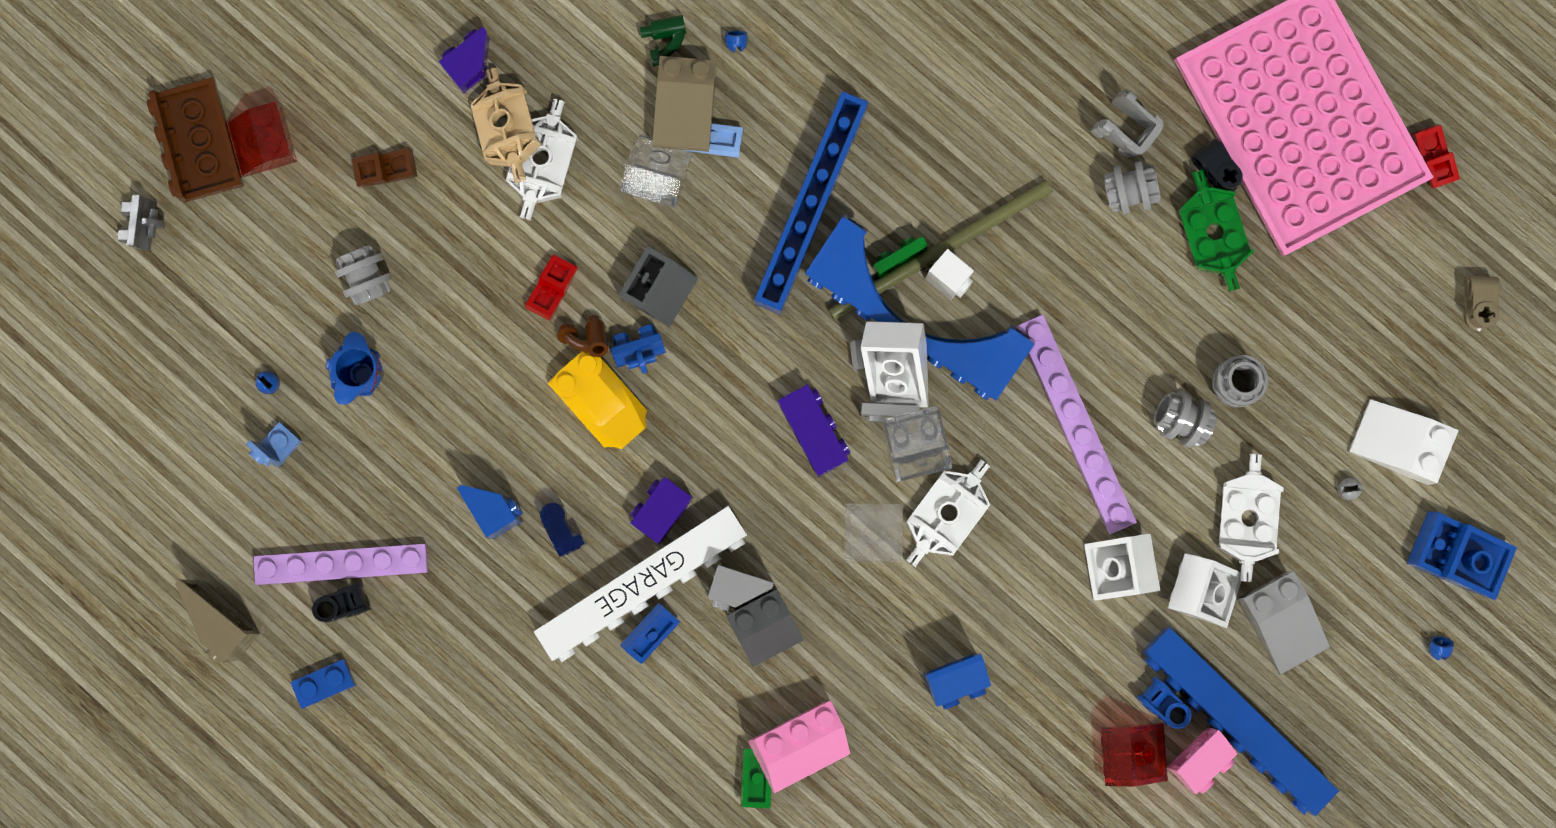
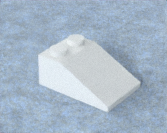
M866 322L861 352L871 403L911 405L928 408L927 343L924 324Z
M1370 399L1348 452L1423 484L1431 485L1438 483L1459 430L1433 419Z

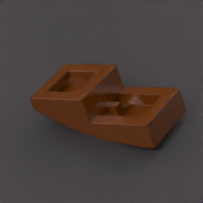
M410 148L385 154L374 153L352 159L357 187L379 185L418 177L413 149Z

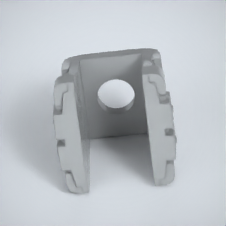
M1127 89L1118 93L1112 101V105L1145 129L1138 140L1134 143L1115 124L1107 119L1096 122L1090 131L1097 138L1104 137L1118 147L1117 151L1123 157L1133 158L1146 152L1158 137L1164 125L1163 120L1158 115L1153 117L1136 101L1137 96Z

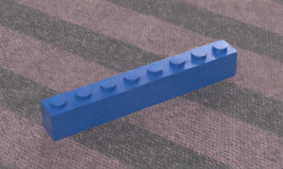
M841 92L754 299L755 305L776 314H782L865 116L868 101L846 92Z
M1165 627L1142 651L1147 657L1144 662L1155 672H1158L1160 669L1168 677L1165 682L1175 692L1178 693L1181 690L1189 697L1186 700L1187 704L1197 713L1202 710L1209 717L1207 723L1213 729H1217L1220 732L1223 730L1231 738L1228 741L1238 753L1241 754L1244 751L1252 758L1249 761L1250 765L1260 774H1263L1265 771L1273 779L1270 784L1282 795L1287 792L1294 799L1291 804L1301 814L1305 815L1308 813L1316 816L1339 792L1331 782L1170 627Z

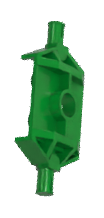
M1204 170L1193 172L1192 175L1197 189L1195 190V195L1179 209V214L1196 268L1200 271L1221 274V277L1224 276L1228 292L1241 289L1235 274L1236 269L1254 250H1250L1234 199L1236 193L1213 187L1210 188L1207 184ZM1215 225L1219 227L1221 238L1218 240L1209 238L1207 235L1208 226Z

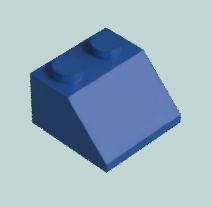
M464 485L457 487L486 538L494 540L523 522L520 518L523 511L515 499Z
M980 653L971 654L923 673L935 706L942 705L944 710L960 704L958 699L969 695L970 699H974L986 694L985 688L991 686L986 666Z

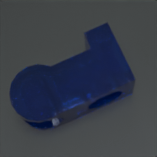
M549 503L542 508L540 512L541 522L559 557L562 558L587 545L582 534L573 535L566 521V510L561 505Z

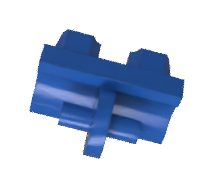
M652 324L643 326L638 330L641 339L630 342L628 333H620L613 336L611 352L617 368L628 365L629 370L640 367L642 374L648 373L646 364L656 362L655 356L666 353L660 333L657 334Z

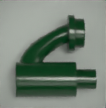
M683 15L652 20L650 25L639 27L641 38L653 36V40L671 37L670 42L662 50L659 51L658 47L650 50L653 67L659 66L660 56H671L680 47L686 34Z

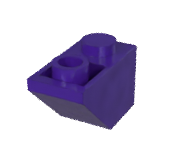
M481 27L479 30L474 29L464 37L463 43L456 48L453 46L447 49L439 61L441 67L463 94L486 76L490 37L484 27Z

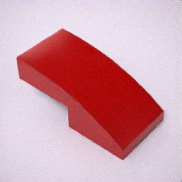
M1436 124L1411 133L1415 145L1434 177L1428 181L1431 188L1434 189L1460 180L1454 154L1448 151L1441 125Z
M553 254L541 273L539 282L526 302L525 308L551 321L578 267Z

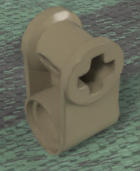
M1466 277L1464 283L1465 322L1472 331H1484L1488 327L1495 325L1499 320L1500 281L1498 277Z

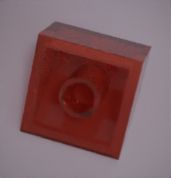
M276 101L247 109L228 122L242 177L297 162L283 108Z
M1164 723L1119 725L1101 728L1105 786L1135 787L1168 781Z

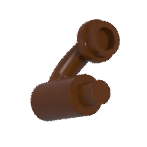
M592 315L588 318L589 322L585 325L587 340L578 338V330L572 324H563L559 327L557 338L561 343L569 344L576 350L589 353L594 357H602L607 354L608 342L605 324L600 320L599 316Z

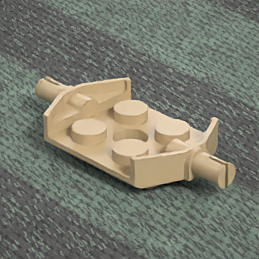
M490 68L491 71L489 69L486 70L489 85H486L487 88L471 103L484 159L490 165L510 167L514 176V182L520 183L526 180L522 166L523 163L541 146V142L536 138L525 97L527 90L520 84L501 83L498 69ZM507 115V123L502 127H497V120L501 116Z

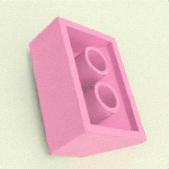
M831 700L823 702L748 741L773 793L850 754L844 726Z

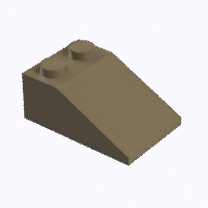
M660 56L652 143L654 148L709 152L717 77L716 60Z
M179 579L175 585L201 644L207 648L206 654L218 663L221 660L223 662L238 661L260 633L196 581Z

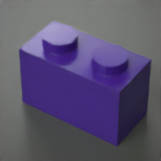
M665 477L662 481L658 479L654 481L647 491L651 496L644 505L639 502L630 514L633 518L630 524L659 545L693 500L689 494Z

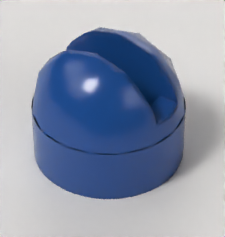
M729 31L725 33L726 47L731 52H735L736 47L739 48L740 52L746 48L748 42L747 32Z
M261 372L256 378V387L264 394H273L280 387V379L273 372ZM263 377L273 385L270 389L261 381Z
M1434 636L1430 639L1429 652L1436 660L1441 658L1446 660L1453 652L1454 642L1447 637Z

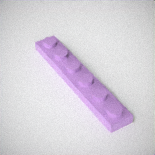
M427 544L253 556L255 585L429 573Z

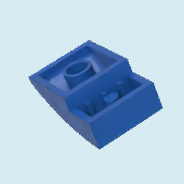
M1428 511L1406 564L1451 584L1496 600L1517 547L1474 526L1458 522L1440 512Z

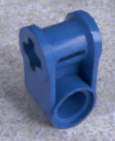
M1154 676L1152 679L1153 683L1142 695L1138 694L1135 698L1168 727L1176 729L1185 728L1191 721L1190 709L1174 695V692L1165 683ZM1175 707L1180 708L1184 715L1182 721L1178 724L1173 723L1169 716L1170 711Z

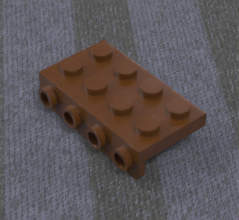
M211 77L161 92L156 90L149 91L150 99L147 100V107L151 116H155L157 126L154 127V133L157 141L163 145L164 153H161V159L165 169L170 171L172 180H168V185L172 196H177L180 201L186 203L243 187V180L216 80Z

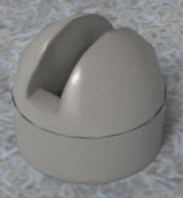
M1345 478L1339 482L1337 492L1342 499L1351 501L1361 495L1362 486L1355 478ZM1356 485L1357 491H1344V487Z

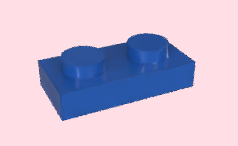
M658 603L620 646L642 664L680 621Z
M346 659L290 682L301 709L356 686Z

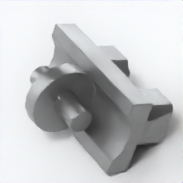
M132 195V200L122 202L121 213L130 219L129 226L121 227L118 231L117 240L119 242L126 243L127 246L143 251H151L152 238H155L156 228H165V222L157 220V201L144 198L141 195Z

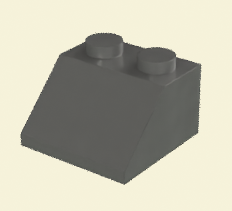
M777 589L726 616L753 667L803 641Z

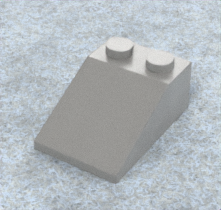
M1286 571L1237 598L1279 675L1330 647L1311 601L1294 571Z

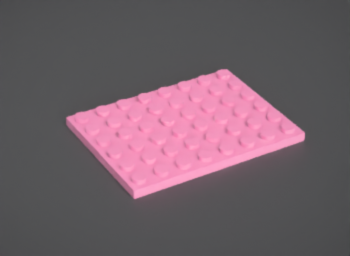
M1287 0L1174 60L1216 138L1243 173L1241 183L1282 257L1434 178L1335 0Z

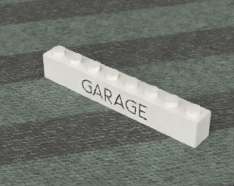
M727 506L538 628L534 633L550 659L555 661L559 658L563 662L576 654L573 648L581 643L588 646L599 639L598 632L608 627L611 631L625 621L622 618L624 615L631 611L636 615L647 608L649 605L646 601L655 595L659 600L672 592V584L679 580L684 584L697 575L695 570L703 564L706 568H709L720 561L719 554L729 549L732 553L745 544L743 539L747 537V534L729 506Z

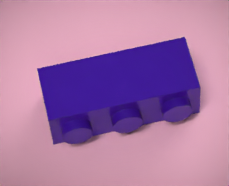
M807 384L777 400L817 478L848 462L846 455L850 454V451L843 438L838 440L833 430L837 428L829 413L824 415L819 405L823 404V400L816 388L811 390Z

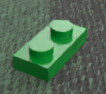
M914 236L910 237L900 244L901 249L891 254L889 250L876 257L877 263L873 264L872 269L877 278L926 251L928 244L923 236L917 240Z
M743 749L740 807L771 808V787L753 750Z

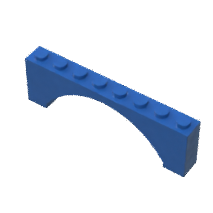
M844 214L805 272L809 276L807 281L820 290L825 287L833 292L831 297L839 303L846 305L848 302L856 307L855 313L867 321H870L872 318L877 322L906 323L886 305L872 281L867 265L864 236L868 229ZM1011 324L1005 331L976 339H946L925 333L927 361L938 368H941L942 365L952 371L950 375L962 384H965L966 381L976 387L974 391L986 400L990 397L994 400L998 399L1035 345L1034 339Z

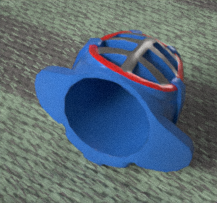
M358 332L349 333L345 337L343 346H340L331 359L326 361L325 368L329 370L334 398L341 405L351 403L357 396L372 395L384 376L380 362V353L370 349L364 336Z

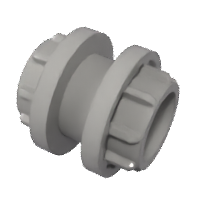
M1142 161L1134 162L1136 168L1134 171L1122 173L1121 166L1119 165L1113 167L1114 172L1105 174L1104 182L1112 212L1122 211L1123 215L1130 214L1129 206L1143 203L1144 211L1151 210V204L1160 202V190L1155 167L1152 164L1142 165Z
M368 245L338 257L336 260L339 270L334 271L336 277L345 276L350 289L343 291L345 298L351 296L353 303L357 306L390 292L387 281L392 279L390 273L381 275L377 262L384 259L381 253H375L372 246Z
M1237 355L1224 361L1217 367L1213 375L1212 386L1215 395L1222 403L1230 407L1241 408L1255 403L1264 395L1268 386V375L1265 367L1256 358L1248 355ZM1234 371L1241 372L1246 376L1248 380L1246 392L1238 391L1233 386L1232 374Z
M1179 391L1178 393L1171 392L1165 395L1158 405L1154 417V424L1160 430L1162 437L1171 440L1178 434L1179 443L1187 448L1205 444L1211 437L1217 421V416L1214 414V410L1211 409L1209 402L1199 399L1192 404L1191 395L1184 391Z

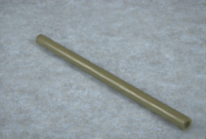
M1047 180L1041 182L873 281L878 293L881 294L937 261L947 249L951 252L1049 195L1053 192L1051 185ZM838 302L829 307L828 311L832 318L837 320L856 307L848 302L846 305Z

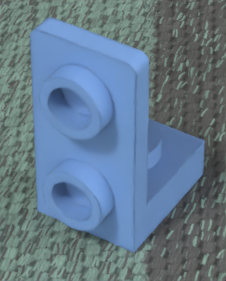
M279 422L260 443L249 440L246 445L251 449L249 455L262 465L264 463L268 467L270 464L280 467L302 441L285 425Z

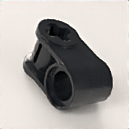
M1213 139L1191 156L1195 167L1198 170H1204L1205 177L1214 188L1234 192L1242 182L1243 173L1218 140ZM1231 176L1233 178L1232 182L1227 181L1225 183L1223 181L1224 177Z
M363 582L344 587L337 592L316 599L312 606L313 616L320 622L330 623L370 611L371 606L366 604L362 591L364 587ZM329 601L334 606V612L330 617L325 618L322 616L320 608L323 603Z

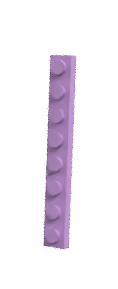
M1044 315L1018 325L1017 329L1035 341V345L1028 355L1109 535L1137 523Z

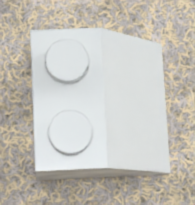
M1151 534L1084 544L1094 601L1160 591Z
M1185 553L1183 561L1179 566V574L1174 589L1170 595L1168 608L1227 628L1240 588L1241 572L1214 560Z

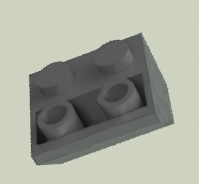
M647 246L618 295L622 301L670 328L698 278L672 259Z

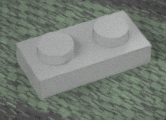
M862 403L860 417H866V422L883 423L884 418H894L896 424H912V420L919 418V406Z

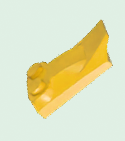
M581 352L548 383L604 448L615 447L622 450L647 428V409L601 357H594L589 353Z

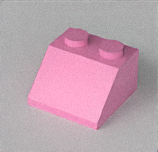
M1207 727L1167 768L1191 793L1197 794L1200 791L1203 794L1214 784L1212 779L1219 772L1225 773L1235 763L1233 758L1237 753L1219 730Z

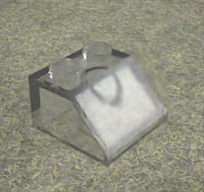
M639 135L625 165L620 192L630 194L636 198L651 200L660 205L675 207L683 189L693 152L679 149L654 148L652 146L653 138Z

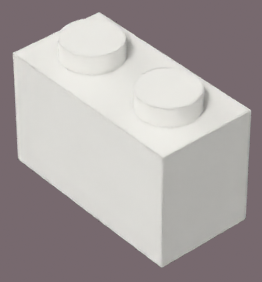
M947 249L929 270L925 279L948 299L952 300L956 295L961 298L973 283L970 277L974 270Z

